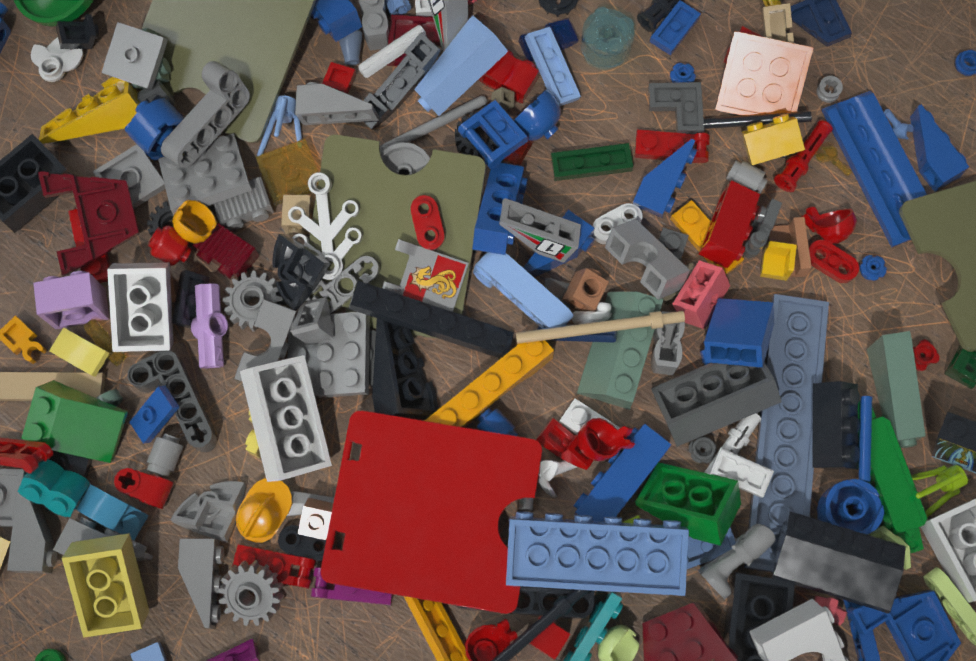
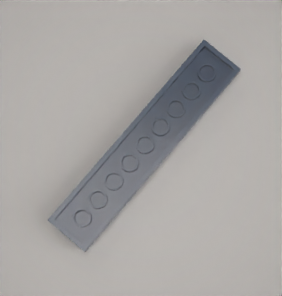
M774 294L772 297L775 324L766 353L765 364L775 379L782 402L760 411L762 419L759 422L755 463L773 470L774 473L763 498L752 494L748 529L755 524L767 526L773 531L775 542L759 558L754 559L749 566L744 563V568L771 573H773L780 529L789 512L807 517L810 516L814 468H812L813 383H822L829 302Z

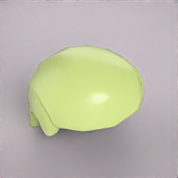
M625 625L611 627L602 642L598 644L599 660L633 661L639 649V643L633 637H636L637 634Z

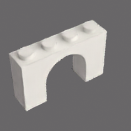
M813 599L749 631L758 654L764 661H789L807 652L821 653L823 661H849L841 650L844 648L843 641L832 627L835 621L830 610L826 606L821 607Z

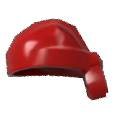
M809 207L806 209V214L801 216L805 218V224L811 232H816L831 244L847 240L857 225V219L852 209H840L819 215L816 207Z
M592 418L583 424L578 432V447L589 459L594 461L607 460L615 456L621 448L630 449L634 447L635 443L633 441L625 439L632 433V428L623 426L617 430L607 420Z
M507 619L499 622L497 626L492 624L480 626L469 634L465 643L466 658L468 661H491L510 645L512 641L518 638L517 633L510 629Z

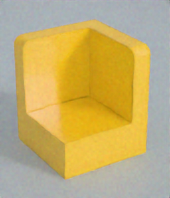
M769 241L763 250L760 277L787 281L794 271L797 245Z

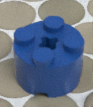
M166 98L157 99L150 103L145 100L136 107V115L125 127V132L152 160H158L165 157L161 152L163 141L179 125L184 117Z
M859 479L844 480L830 487L822 494L817 507V520L868 535L881 524L884 508L881 504L879 493L872 485ZM846 506H851L850 511L854 513L853 515H850L848 513V509L846 508Z

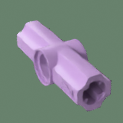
M218 284L195 285L197 317L191 323V331L194 337L198 339L199 367L204 369L224 367L222 336L228 330V322L221 313L220 286Z

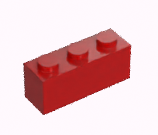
M731 180L719 197L698 254L727 269L734 260L739 261L746 248L742 244L748 239L753 229L750 222L755 219L760 209V206L757 205L760 194Z

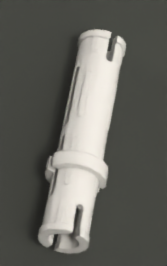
M755 413L741 419L735 428L730 429L728 432L729 437L721 448L737 455L743 445L747 446L750 441L748 439L758 423L761 422L762 418ZM717 454L704 473L709 474Z

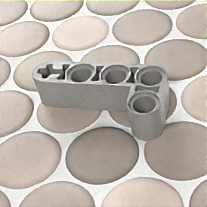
M217 61L208 62L202 70V79L210 91L168 135L161 146L163 156L182 168L190 167L247 105L250 98L248 89L237 73Z

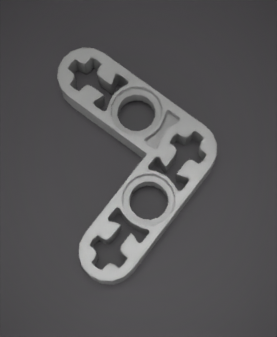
M370 256L360 257L328 284L321 279L311 294L317 292L322 286L324 290L319 293L322 297L331 298L329 302L331 307L330 314L334 313L352 298L358 281L350 273L352 270H354L355 274H358L363 270V262L368 264L372 262L374 265L371 268L373 273L371 275L364 273L359 278L367 284L377 278L380 273V264L375 258ZM344 278H350L354 285L353 290L348 294L341 292L339 289V283ZM309 296L306 301L309 302L320 298L318 296L313 298Z

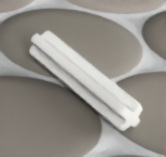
M420 25L415 26L359 64V71L365 78L370 77L404 54L405 50L421 32L426 36L425 30Z

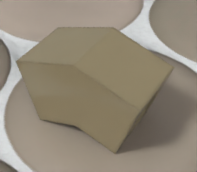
M501 87L492 92L491 102L496 100L507 113V110L514 107V91Z

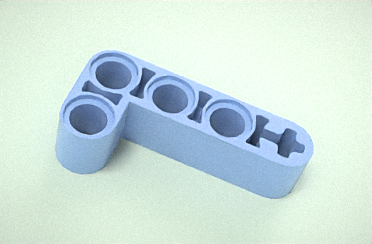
M486 252L475 264L473 274L483 285L488 288L495 286L542 329L563 327L573 318V314L568 307L507 253L502 255Z

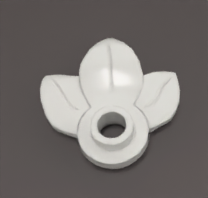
M58 37L47 48L35 44L31 51L32 62L39 67L40 76L47 82L60 80L65 72L76 69L83 58L82 49H60Z

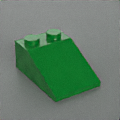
M53 380L35 388L22 439L46 443L53 451L111 463L114 460L128 411Z
M658 462L636 500V506L662 521H680L681 526L689 530V537L721 546L741 506L738 480Z

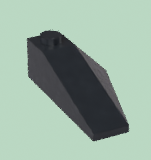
M377 319L372 391L374 412L416 420H426L439 408L432 381H427L422 367L425 366L422 357L417 358L412 346L414 343L413 335L410 329L381 319Z

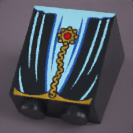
M951 406L937 436L931 457L952 465H959L962 469L976 474V414Z

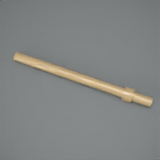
M661 311L649 312L647 316L517 332L516 339L517 344L642 327L656 329L663 328L665 324L685 322L684 311L663 314Z

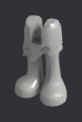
M762 524L753 525L740 537L734 539L736 543L731 546V550L706 563L698 570L724 600L731 594V587L728 583V576L743 563L749 566L754 559L759 558L775 542V535L767 526Z

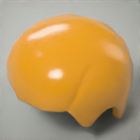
M186 200L176 210L172 221L173 227L179 236L191 243L204 242L211 236L213 229L217 225L212 211L197 200Z

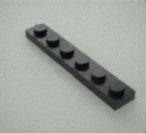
M357 281L348 308L500 359L510 351L514 334L512 331L361 281Z

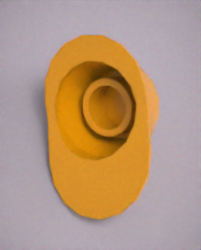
M266 478L253 485L236 514V526L245 539L254 543H263L270 540L277 533L292 506V494L289 487L283 481L267 482Z

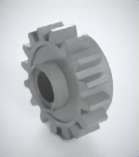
M252 271L251 277L247 278L245 273H241V281L232 279L234 287H226L225 290L230 296L223 298V302L225 305H228L224 311L227 315H231L230 320L233 324L239 322V327L242 330L249 326L252 332H255L257 327L254 326L263 299L280 305H284L285 301L282 297H279L281 294L276 287V280L274 278L269 280L266 273L258 277L256 271ZM252 298H260L256 305H248Z
M243 561L238 567L234 565L221 579L223 584L218 588V592L224 594L219 603L227 604L228 606L224 613L233 612L235 614L233 621L235 622L239 618H243L245 626L251 620L254 621L256 626L260 625L263 619L268 622L281 607L279 603L284 598V594L279 593L283 584L278 583L276 578L278 574L276 572L272 573L267 564L265 566L259 565L258 561H254L250 565L246 561ZM248 589L253 591L255 596L251 595Z

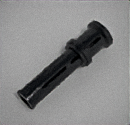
M652 0L651 6L648 9L638 13L637 20L646 31L653 32L656 29V25L668 16L679 0Z

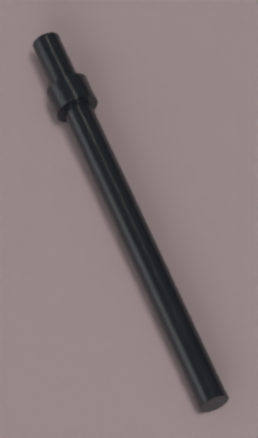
M573 589L565 597L561 595L553 602L554 606L491 661H510L561 615L565 617L573 610L572 606L586 595L589 590Z

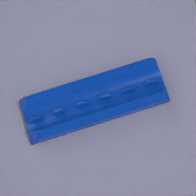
M868 91L846 101L823 108L821 111L826 121L833 127L832 132L891 248L910 241L911 238L899 214V209L906 201L927 194L874 93Z

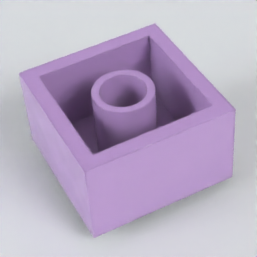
M76 271L71 273L70 276L61 278L49 276L45 277L43 281L33 283L37 315L54 329L109 319L106 289L89 272Z

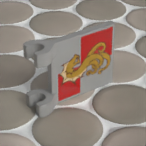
M398 239L395 250L409 255L405 272L399 286L384 281L382 289L453 312L469 263Z

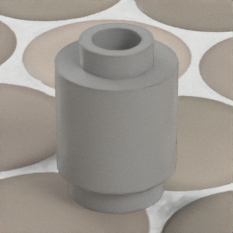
M737 160L726 178L728 181L737 182L761 194L768 179L764 178L766 172L745 161L741 163Z
M164 434L163 438L156 437L147 463H149L147 471L168 478L170 472H174L183 446L179 445L180 439L168 434Z

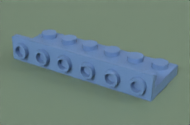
M516 512V516H509L506 585L685 596L689 530L681 526L680 521L663 520V525L651 524L652 520L635 518L633 523H622V518L604 517V522L592 521V516L575 515V520L563 519L562 514L546 513L545 518H534L532 512Z

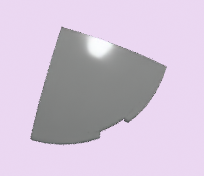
M238 481L210 485L211 491L204 492L199 497L196 493L188 497L178 507L170 520L198 534L228 542L236 523L238 508L243 501L246 485L244 482Z

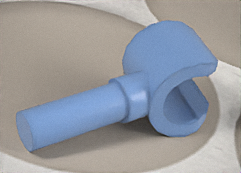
M886 109L884 114L892 123L893 131L897 138L908 140L907 132L914 131L913 125L901 123L890 109Z

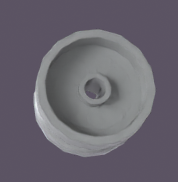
M401 142L393 144L381 152L382 160L387 168L399 175L415 174L422 170L430 160V157L422 148L412 143Z

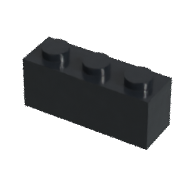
M844 381L813 383L812 468L825 470L858 469V460L860 458L858 448V431L860 429L858 420V403L860 400L858 384Z

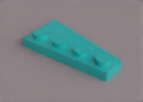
M607 591L608 594L605 600L599 603L596 602L589 618V622H591L589 628L587 626L581 628L573 645L576 647L574 653L568 651L563 661H590L592 653H590L591 648L595 642L597 644L602 642L608 631L605 627L611 617L615 619L623 607L620 592Z

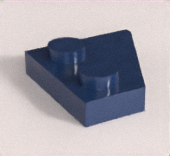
M804 0L790 6L792 21L826 47L848 39L852 35V31L837 0Z

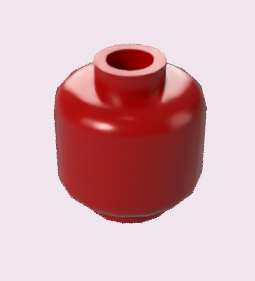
M165 226L162 229L158 227L148 243V247L151 248V256L161 262H169L170 266L176 265L179 261L184 263L192 250L188 247L189 241L182 239L172 226Z

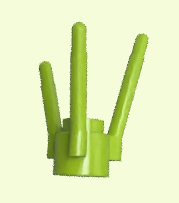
M943 465L934 470L911 475L913 480L938 475L936 477V484L916 494L918 499L939 489L947 492L925 511L927 518L950 498L959 494V488L968 484L967 475L959 465H953L949 468Z

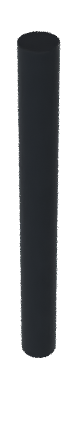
M811 111L705 118L704 129L743 127L757 122H762L764 125L765 123H772L774 117L783 114H789V117L794 116L797 118L798 123L811 122L812 117Z

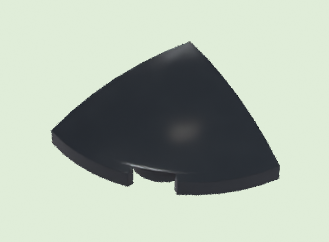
M279 234L274 246L272 260L273 268H278V276L281 280L277 281L276 285L285 302L293 310H298L317 287L331 263L296 240L284 234Z

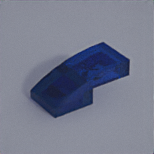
M569 19L548 23L544 27L551 28L561 51L578 42L577 35ZM527 34L520 35L518 42L526 59L530 62L534 61L525 40Z

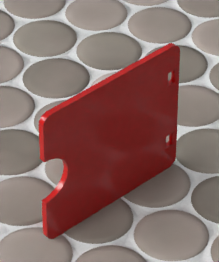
M368 411L354 412L349 419L320 571L322 579L330 584L504 614L513 612L518 604L520 586L506 585L508 548L500 538L498 521L502 511L510 503L519 499L535 498L542 455L540 443L530 438ZM353 442L362 445L359 461L350 460ZM336 531L345 533L342 550H332Z

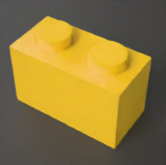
M789 114L774 117L773 122L763 125L762 122L746 126V131H742L751 165L805 150L797 118L794 116L789 117Z

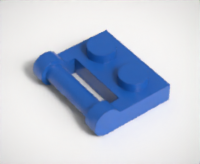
M496 100L463 122L458 128V132L462 137H467L485 158L484 162L490 169L496 168L504 158L528 142L525 133ZM481 126L499 148L492 152L475 132V129Z

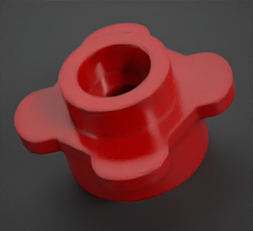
M923 339L919 341L917 346L913 347L916 370L925 371L931 363L936 364L939 362L940 356L936 348L928 340ZM921 353H924V354H925V357H924V358L921 357V355H920Z

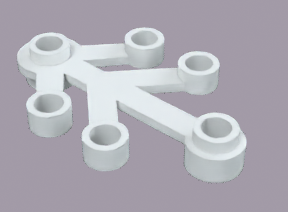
M314 173L308 180V187L311 192L316 194L319 225L306 216L305 210L298 206L292 207L289 210L288 217L292 222L299 223L321 241L322 253L309 244V239L306 235L296 234L292 237L294 240L302 237L305 241L304 246L313 250L327 261L334 263V269L330 272L326 271L322 277L327 280H333L343 271L342 259L354 244H359L362 241L363 234L357 228H349L345 233V239L335 251L333 249V239L351 217L359 214L360 207L355 201H346L342 206V211L331 223L327 195L332 187L331 179L323 173ZM319 180H324L326 183L325 188L322 190L317 188ZM349 204H354L356 207L355 212L352 214H348L346 210ZM296 210H300L302 214L299 220L293 218V213ZM352 231H357L359 235L356 241H351L349 238Z

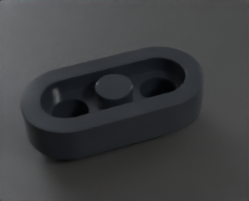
M290 525L282 529L278 536V544L285 553L322 562L325 547L322 551L318 552L315 550V544L319 541L326 544V540L298 534L299 526ZM294 534L297 536V541L295 544L290 545L287 539L290 535Z

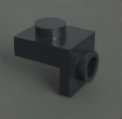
M86 14L83 22L57 21L56 24L60 49H92L95 39H98L99 36L98 25L93 23L92 14Z

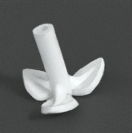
M552 460L540 462L538 474L540 478L538 482L541 488L548 495L556 498L557 495L551 488L549 481L554 476L577 468V466L565 460L561 462Z

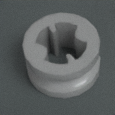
M824 77L816 90L818 98L826 103L836 101L842 92L843 84L837 77ZM827 85L828 88L832 86L834 88L833 93H831V90L829 93L824 90Z

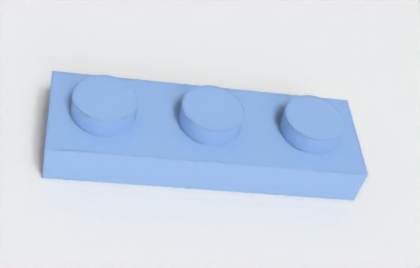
M547 27L528 33L525 36V40L546 88L554 95L560 106L577 101L581 95L551 28Z

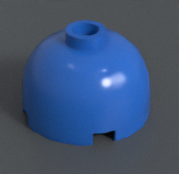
M546 89L513 121L525 133L529 141H536L543 136L549 139L559 129L556 126L561 118L559 102Z

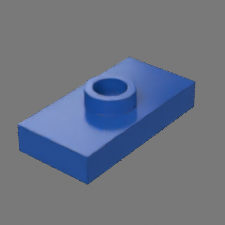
M158 386L130 421L143 444L151 443L178 410L179 405L166 386Z

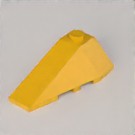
M111 77L101 84L104 89L93 97L88 93L81 98L82 101L77 105L76 109L68 108L43 125L39 141L42 144L125 129L127 124L136 115V107L141 103L137 99V93L141 90L133 88L129 82Z

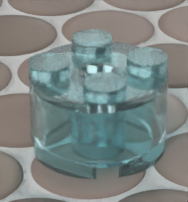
M605 7L596 9L586 19L582 29L580 48L586 62L599 70H610L612 67L623 65L631 53L634 39L633 20L617 10Z

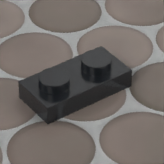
M188 270L180 272L172 324L191 329V323L197 317L195 285L209 284L210 277Z

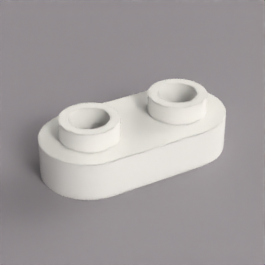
M627 203L597 218L593 223L595 228L593 238L600 244H606L613 227L633 219L641 223L642 212L640 208L634 204ZM631 213L634 218L627 219L624 214ZM608 225L611 230L603 231L601 227Z

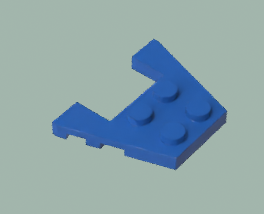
M926 590L895 597L889 614L862 605L847 609L859 634L865 635L885 622L905 661H948L961 644L934 591Z

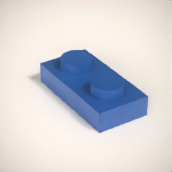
M679 0L653 33L650 43L671 56L700 19L701 13Z

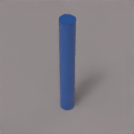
M861 396L858 479L865 482H870L871 396Z

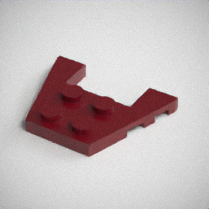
M38 172L45 198L73 193L85 245L56 251L63 277L70 275L139 235L126 180Z
M698 603L688 604L642 623L644 661H739L737 654L732 648L728 647L719 635L718 629Z

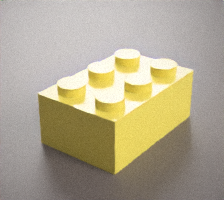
M130 533L72 542L63 555L62 561L83 638L142 629L149 613V608Z

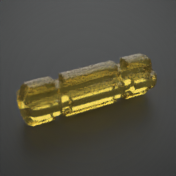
M91 319L84 325V330L92 337L98 347L109 352L108 359L115 366L120 365L126 360L127 357L124 352H113L112 338L98 321Z

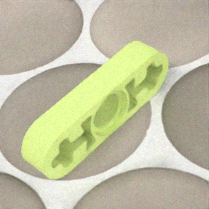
M935 567L923 576L926 585L931 591L935 592L941 605L969 641L976 646V612L949 577L941 569Z

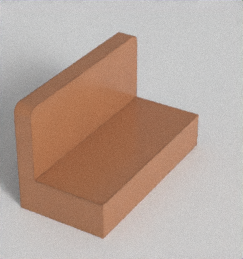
M795 217L789 225L774 226L768 237V242L775 241L797 245L794 271L789 278L806 277L812 269L805 218Z

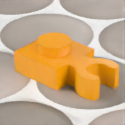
M16 315L0 329V340L16 355L22 351L24 359L31 364L36 363L31 357L33 350L38 349L43 354L47 352L44 346L33 341L37 335Z

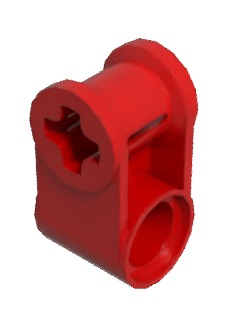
M132 468L121 469L114 478V485L118 491L159 509H164L174 482L152 474L149 475ZM127 479L135 480L133 486L126 485L125 482Z

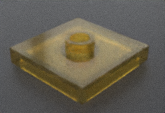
M305 139L256 157L274 206L283 203V195H306L311 193L308 187V180L311 175L319 172Z

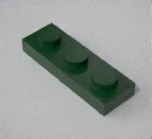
M629 143L551 153L554 181L633 171Z

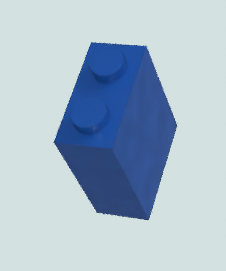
M718 298L704 340L706 362L763 368L775 324L773 302Z

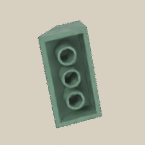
M608 292L605 303H610L612 306L610 310L612 315L609 320L647 316L649 312L660 311L663 299L658 300L656 297L640 292ZM642 327L617 331V340L614 343L592 342L577 394L630 410L655 329Z

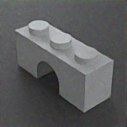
M633 219L612 228L605 248L622 265L632 261L645 265L646 269L640 283L658 300L682 289L690 270L640 222Z
M263 299L254 326L264 329L269 333L271 337L270 346L265 352L260 354L244 350L234 379L242 381L240 374L242 370L277 362L278 358L284 359L289 346L285 339L288 332H291L295 321V310Z

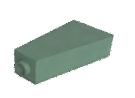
M906 331L882 335L866 349L882 416L890 420L900 448L913 447L917 445L918 440L926 435L911 333Z

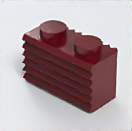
M217 223L209 238L204 242L193 244L198 252L196 256L207 265L213 262L219 266L217 270L228 279L234 276L238 280H242L241 273L246 274L259 257L255 247L219 223Z

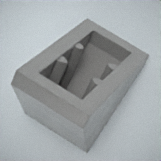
M327 297L305 302L299 307L291 329L293 336L308 345L334 338Z

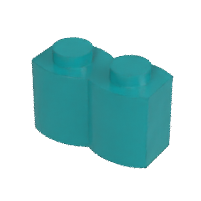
M48 459L38 463V468L32 473L25 474L17 492L31 502L44 504L55 514L71 517L87 491L90 482L75 472L65 471L60 465Z

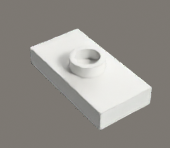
M722 448L719 449L709 472L712 475L738 480L740 489L760 498L764 497L774 473L773 470Z

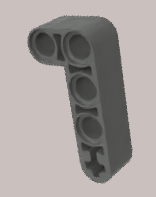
M170 350L160 351L133 364L129 368L128 380L139 391L145 393L152 392L158 386H166L179 405L175 415L191 446L205 453L215 448L218 441L217 434L184 363L174 352ZM169 360H174V366L170 370L165 371L163 369L164 364ZM148 372V379L143 383H139V376L142 373ZM185 384V390L181 394L175 395L176 386ZM193 407L196 408V415L191 419H186L187 410ZM197 427L206 434L203 443L199 442L201 436L195 429Z

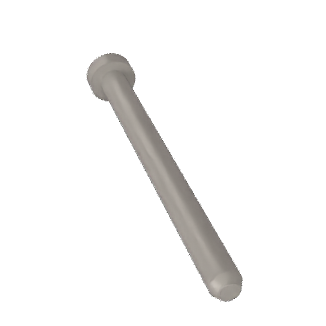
M479 96L380 145V153L390 145L401 142L410 143L484 106L487 103L486 97Z

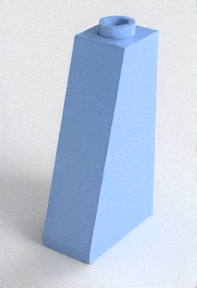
M472 16L414 89L421 96L418 102L427 112L432 109L440 116L498 62L508 50L492 31Z

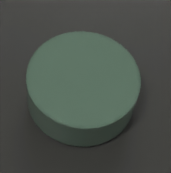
M118 389L107 391L97 397V399L116 407L123 401V397Z

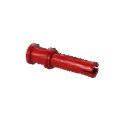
M819 120L803 143L805 150L799 151L795 156L787 159L786 167L774 178L775 184L780 189L786 192L795 191L797 188L796 183L809 170V162L833 130V127L828 122Z

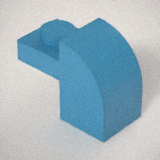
M91 484L76 507V510L113 531L120 534L130 533L132 540H135L149 516Z

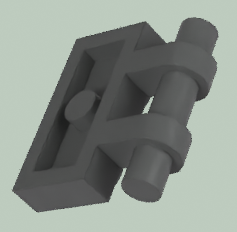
M771 199L767 207L762 206L758 215H756L751 224L753 226V234L744 245L746 248L743 254L746 258L757 256L765 246L770 231L774 227L782 202Z

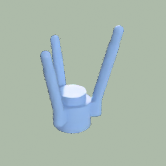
M289 96L278 97L257 153L258 157L263 155L276 120L274 136L278 137L282 123H290L294 119L298 148L303 147L300 120L295 115L296 100Z

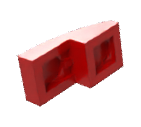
M554 418L547 423L536 438L551 453L579 468L587 470L594 461L587 458L580 451L577 441L578 433L574 436Z

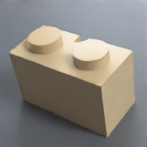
M790 3L763 7L764 36L794 43L793 33L786 34V30L792 28Z

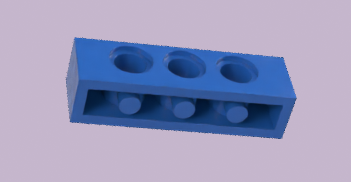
M500 163L496 168L490 170L474 229L473 250L505 255L508 244L513 245L515 236L502 227L499 222L502 202L505 198L523 204L528 179L523 178V166Z

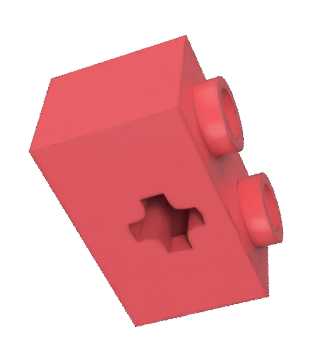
M700 260L698 261L673 302L676 312L684 311L685 323L705 329L713 315L718 298L723 299L730 287L723 268Z

